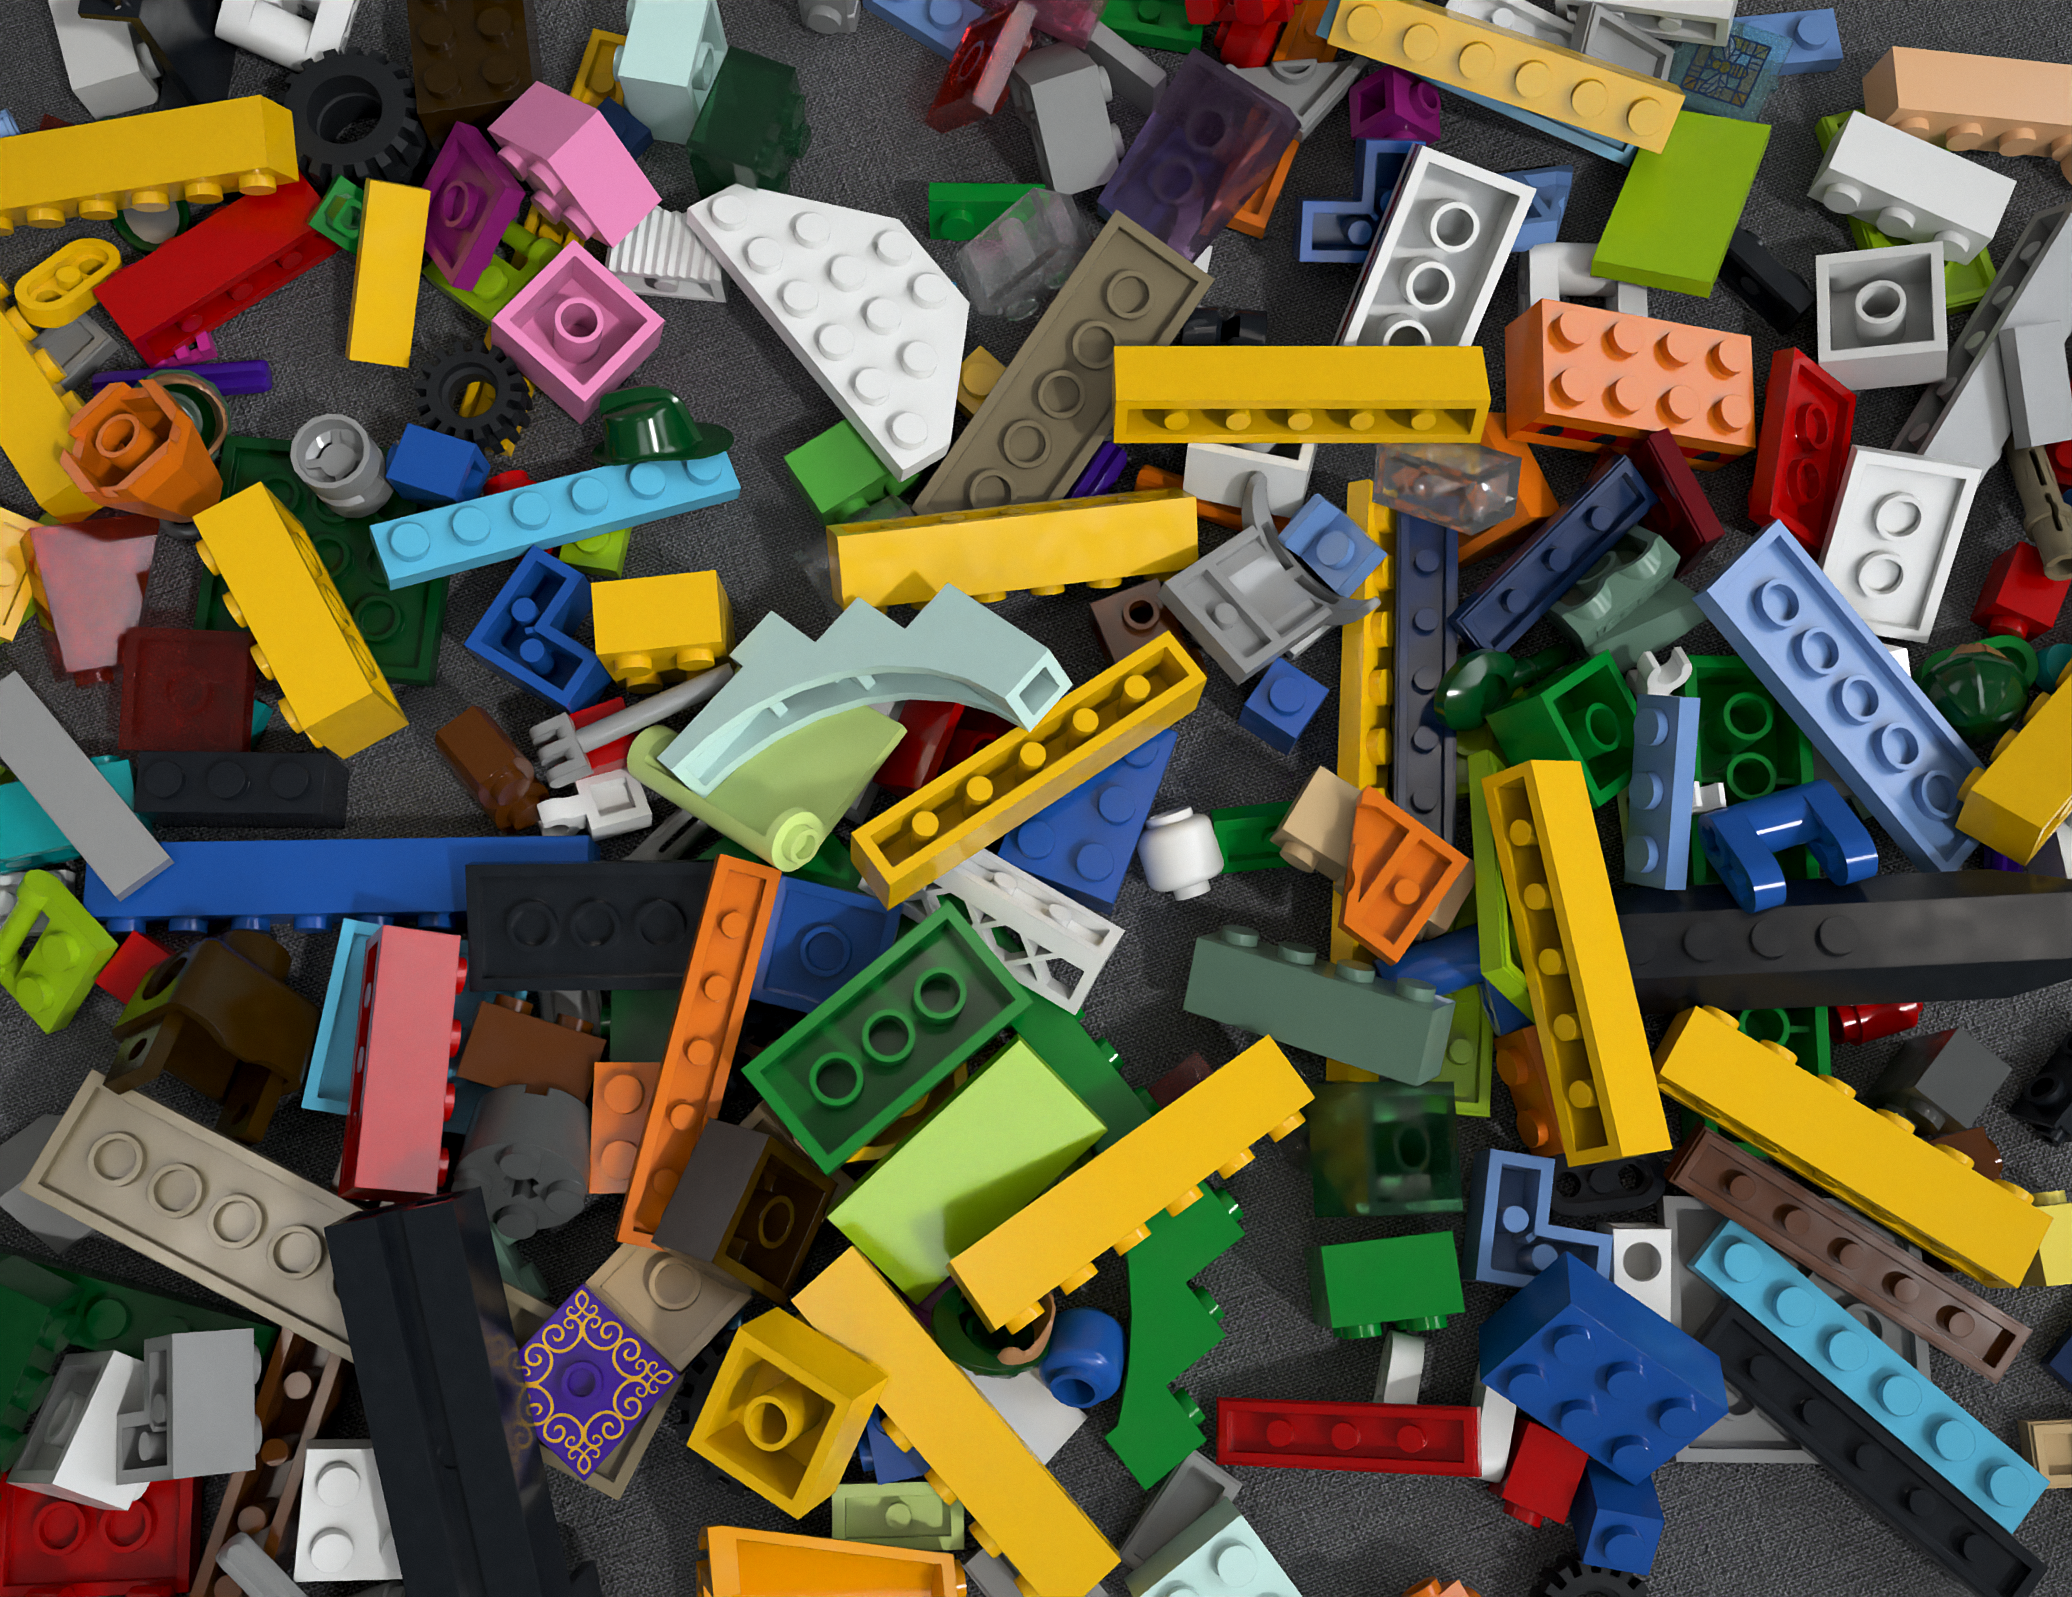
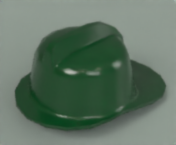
M637 385L606 392L601 396L599 407L604 440L594 448L592 458L594 462L608 466L633 464L642 461L703 459L730 449L734 443V437L732 432L723 426L694 422L683 400L671 390L657 385Z

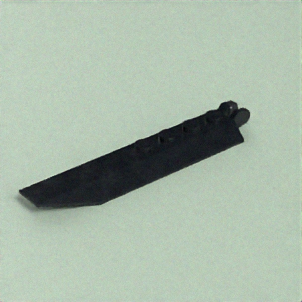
M1985 869L1875 875L1844 886L1836 885L1830 878L1785 880V902L1752 914L1744 912L1724 883L1686 885V890H1664L1654 887L1611 889L1641 1015L1676 1014L1695 1006L1702 1009L1704 1005H1709L1722 1011L2007 999L2072 979V879Z

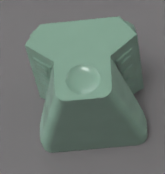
M1636 524L1543 614L1567 639L1581 659L1608 649L1621 674L1635 667L1644 652L1651 651L1652 654H1655L1708 619L1692 599L1696 593L1673 578L1681 557L1660 535Z

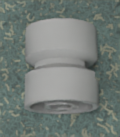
M324 414L310 419L299 428L292 441L290 452L294 471L332 512L343 517L362 518L377 512L388 502L394 487L386 479L387 457L356 420L343 414Z

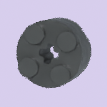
M527 1084L507 1085L485 1094L475 1105L456 1166L451 1191L455 1192L481 1186L488 1220L496 1223L499 1232L506 1237L513 1239L530 1238L535 1234L536 1229L551 1228L569 1221L583 1211L590 1177L592 1112L580 1100L564 1091L548 1087L547 1095L544 1096L525 1093Z

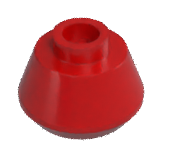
M1221 21L1214 40V46L1222 49L1220 61L1224 65L1231 64L1237 69L1267 67L1279 39L1283 22L1244 25L1241 21Z

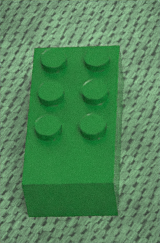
M948 900L743 1067L741 1071L828 1178L1022 1016L1034 1001Z

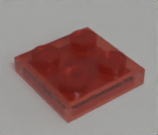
M1015 0L969 22L924 122L943 134L997 114L1009 95L1010 86L1006 82L1012 68L1024 58L1032 44L1033 34L1029 31L1038 11L1022 0Z
M127 626L118 749L127 751L250 752L256 678V662L250 652V647L257 644L253 633Z

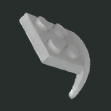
M1262 472L1255 473L1248 480L1244 489L1242 500L1243 531L1164 582L1157 594L1159 599L1237 685L1246 681L1322 626H1339L1353 623L1369 614L1381 604L1377 596L1365 600H1355L1340 596L1325 588L1300 566L1289 550L1278 540L1279 533L1268 506L1267 477Z

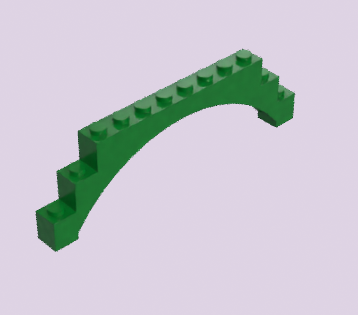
M833 832L827 836L815 856L809 862L794 871H782L785 874L868 894L858 888L862 875L851 862V841L843 846ZM727 836L695 859H715L716 854H724L776 868ZM952 893L937 895L940 906L949 900L965 920L971 919L964 900ZM902 914L895 943L918 926L919 923ZM1002 926L991 928L998 946L1010 953L1025 951L1022 940L1016 944ZM1019 983L1034 1002L1022 1016L1007 1028L1014 1035L1018 1033L1106 1123L1108 1131L1091 1146L1096 1157L1161 1111L1159 1105L1143 1086L1140 1085L1132 1091L1117 1071L1125 1064L1103 1036H1100L1093 1042L1078 1022L1085 1017L1081 1007L1076 1015H1073ZM1204 1180L1197 1184L1204 1196L1173 1218L1163 1208L1144 1222L1152 1234L1124 1253L1129 1314L1126 1364L1116 1419L1102 1431V1434L1145 1491L1207 1441L1197 1427L1206 1419L1205 1415L1183 1387L1171 1394L1166 1386L1226 1337V1334L1217 1324L1225 1317L1219 1305L1202 1285L1192 1292L1186 1282L1246 1233L1237 1223L1244 1217L1237 1203L1222 1186H1219L1212 1192Z

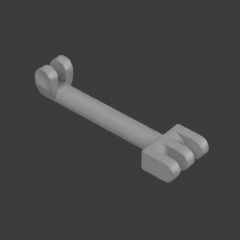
M728 662L578 730H576L573 720L566 712L533 726L529 730L533 745H546L537 752L541 765L543 767L555 766L546 772V778L550 787H564L593 774L594 771L586 753L716 696L735 675L731 664Z

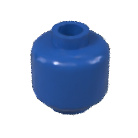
M1091 1306L1070 1308L1054 1316L1048 1354L1039 1364L1038 1374L1044 1386L1051 1391L1053 1397L1069 1407L1089 1408L1111 1398L1120 1387L1127 1354L1128 1337L1123 1327L1101 1309Z

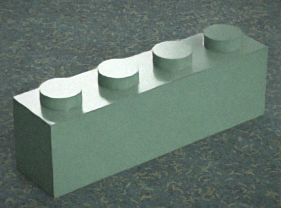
M1223 925L1222 931L1197 937L1183 1010L1264 1037L1269 1034L1273 1040L1416 1087L1440 1075L1456 1001L1435 995V985L1414 978H1398L1396 983L1376 977L1375 967L1355 960L1340 959L1337 961V964L1316 958V949L1300 943L1280 942L1279 947L1259 941L1260 933L1244 926Z

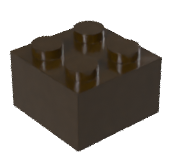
M709 1118L698 1143L692 1150L690 1160L675 1192L662 1214L661 1221L651 1242L725 1287L784 1307L838 1184L827 1178L826 1175L772 1136Z

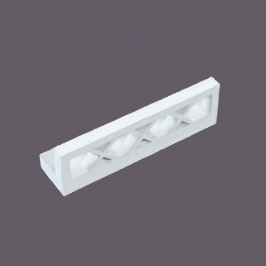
M985 848L901 902L904 903L902 914L920 924L941 907L937 895L952 893L964 900L971 919H966V921L1016 981L1073 1015H1076L1101 969L1125 930ZM862 877L858 888L870 895L876 896ZM1006 925L1018 932L1025 951L1010 953L998 946L991 928ZM1062 958L1084 971L1075 990L1052 978L1046 960Z

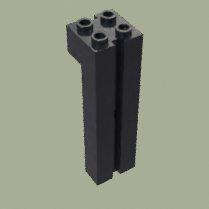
M481 1186L357 1211L324 1227L406 1597H603L595 1560L582 1562L570 1576L568 1575Z

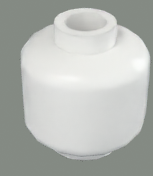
M1191 806L1175 808L1147 818L1145 821L1147 829L1141 832L1136 847L1150 888L1159 892L1173 891L1176 901L1190 899L1210 891L1208 879L1218 875L1224 867V859L1214 834L1211 819L1205 814H1193Z

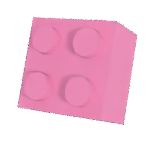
M536 81L487 128L502 148L497 153V157L501 159L513 176L520 181L526 180L535 193L530 199L537 210L553 224H557L560 220L563 221L584 241L592 237L614 248L662 201L598 109L539 81Z
M573 239L492 319L491 346L495 345L501 348L506 357L510 356L520 372L582 425L599 407L601 396L606 392L616 390L659 346L665 320Z

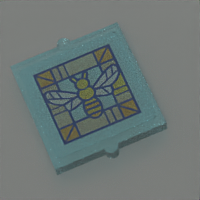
M1733 20L1726 47L1683 42L1681 47H1676L1673 56L1674 63L1670 69L1667 82L1678 85L1686 95L1682 108L1701 114L1756 123L1769 94L1775 93L1779 89L1777 77L1791 50L1794 39Z

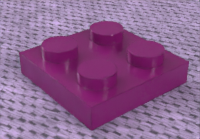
M456 121L422 188L431 191L424 248L452 287L472 292L482 272L491 263L493 252L509 223L517 216L520 203L526 192L501 159L497 157V154L476 127Z

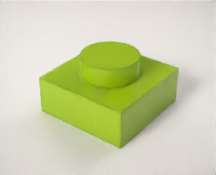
M632 527L562 545L558 560L579 572L621 579Z

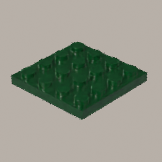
M226 435L219 472L223 481L219 503L261 481L303 524L387 683L435 687L451 575L390 591L372 544L369 530L370 525L433 510V508L402 499L394 489L388 502L377 512L362 518L343 517L332 512L294 471L290 458L293 440ZM378 447L387 457L390 447ZM204 563L188 663L196 669L263 674L250 652V647L257 644L250 627H240L224 603L222 595L230 591L222 574L213 575Z

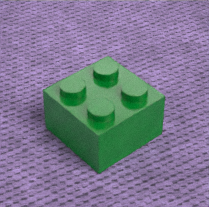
M1608 649L1553 671L1485 716L1511 767L1529 760L1581 761L1592 810L1603 805L1630 784L1634 749L1633 725L1636 717L1637 703Z
M1453 1231L1304 1248L1314 1325L1332 1328L1333 1338L1342 1337L1343 1340L1380 1336L1382 1335L1381 1322L1396 1321L1397 1330L1408 1329V1332L1448 1327L1446 1314L1465 1312Z

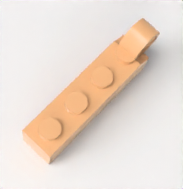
M1892 46L1862 78L1866 116L1935 146L1946 147L1951 151L1981 150L1999 152L2001 155L2008 157L2019 155L2051 157L2053 160L2060 162L2063 175L2072 184V65Z

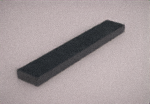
M1721 1299L1693 1335V1339L1720 1357L1724 1384L1973 1595L1976 1597H2029L2049 1567L1730 1299Z

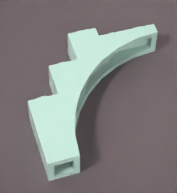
M947 583L905 629L863 599L857 597L825 633L814 642L771 610L729 655L741 669L657 759L687 789L705 799L738 767L768 746L828 716L864 705L909 699L945 701L992 712L1030 732L1073 684L1047 647L950 583Z

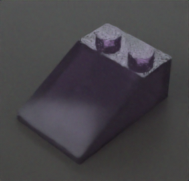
M1193 47L1096 202L1112 213L1116 209L1191 263H1194L1270 176L1302 124L1290 107Z

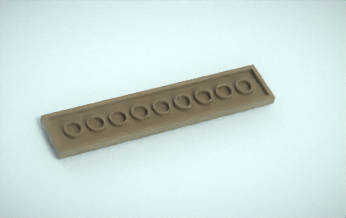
M91 1069L18 1190L354 1364L324 1227L354 1212L367 1210V1208L348 1198H338V1193L136 1088L121 1095L114 1093L102 1085L107 1073ZM502 1279L519 1352L559 1308ZM681 1372L682 1375L585 1481L538 1438L543 1462L619 1501L686 1374Z

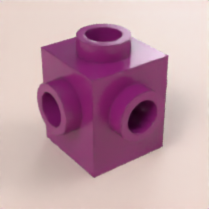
M1388 64L1349 88L1351 139L1356 141L1357 137L1415 138L1426 141V146L1441 139L1439 117L1441 101L1438 95V88L1411 72Z

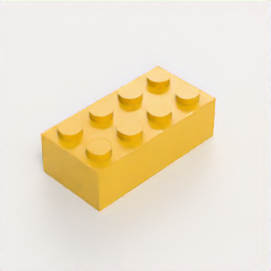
M261 481L192 517L203 538L195 543L196 549L211 573L215 576L222 574L230 591L222 595L224 603L240 627H250L257 641L256 645L250 647V652L265 677L270 681L275 678L277 679L285 694V697L278 700L279 708L288 724L297 734L305 731L316 748L320 749L326 746L344 760L409 725L303 524Z

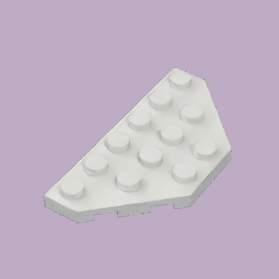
M737 183L688 207L687 224L899 483L947 455L951 443L970 303L899 219Z

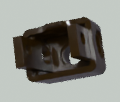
M233 930L225 932L218 939L209 938L200 941L148 969L112 1029V1035L122 1045L102 1085L121 1095L158 1078L162 1069L222 1105L224 1108L215 1126V1130L249 1147L262 1142L279 1098L301 1087L316 1043L322 1012L317 1005L284 984L291 969L292 959L288 951L281 944L266 935L253 931Z

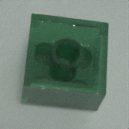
M730 45L685 144L701 200L736 183L754 191L764 189L788 194L790 187L789 171L795 158L802 159L811 139V126L807 125L804 112L806 97L801 94L795 67Z
M1352 1082L1308 1086L1315 1096V1099L1308 1103L1315 1217H1363L1463 1212L1454 1082H1425L1417 1087L1403 1082Z

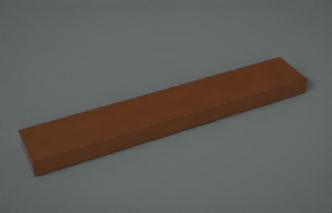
M1697 1121L1663 1173V1176L1673 1184L1996 1385L2033 1331Z

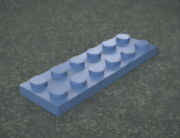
M1780 519L1767 524L1692 597L1693 601L1920 873L1957 871L1981 842L1955 828L1964 802L1958 800L1956 796L1963 782L1975 767L1979 766L1987 770L1986 767Z

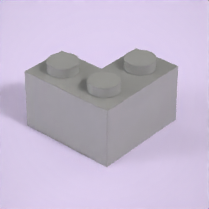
M1068 40L1003 60L1016 116L1030 129L1042 183L1045 184V187L1052 195L1059 199L1121 179L1118 159L1125 156V150L1116 123L1110 124L1106 102L1112 101L1113 95L1105 68L1103 66L1098 67L1088 54H1084Z
M254 1328L174 1333L144 1340V1411L117 1415V1485L256 1470L255 1455L259 1452L262 1443V1425L258 1415L255 1414V1384L261 1373V1355L258 1347L254 1344Z

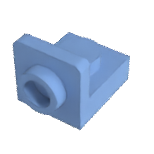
M1319 493L1313 495L1305 505L1292 515L1289 524L1278 535V540L1286 548L1300 556L1337 594L1349 598L1388 555L1344 511Z

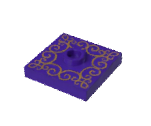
M585 1282L571 1294L518 1352L537 1437L583 1481L595 1471L682 1375L680 1371Z

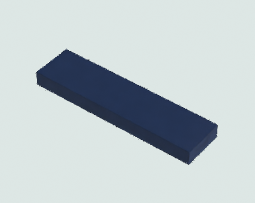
M1626 454L1613 455L1446 620L1472 652L1479 649L1492 648L1505 653L1659 499Z

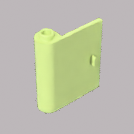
M739 666L734 670L735 674L741 669ZM867 705L819 719L777 740L742 764L705 799L687 789L657 759L679 735V733L667 726L654 725L648 727L635 738L628 752L627 767L630 775L637 781L779 870L789 872L802 867L815 856L820 845L908 730L901 723Z

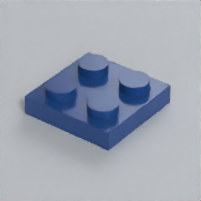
M782 873L749 999L810 1014L895 944L904 903H899L887 911L877 896Z

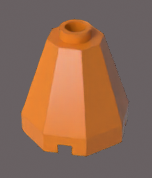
M154 379L138 380L143 386L140 388H131L125 382L109 383L71 417L67 433L75 439L72 454L63 448L60 459L61 466L80 491L98 505L177 523L194 522L193 516L219 503L223 481L192 419L173 396Z

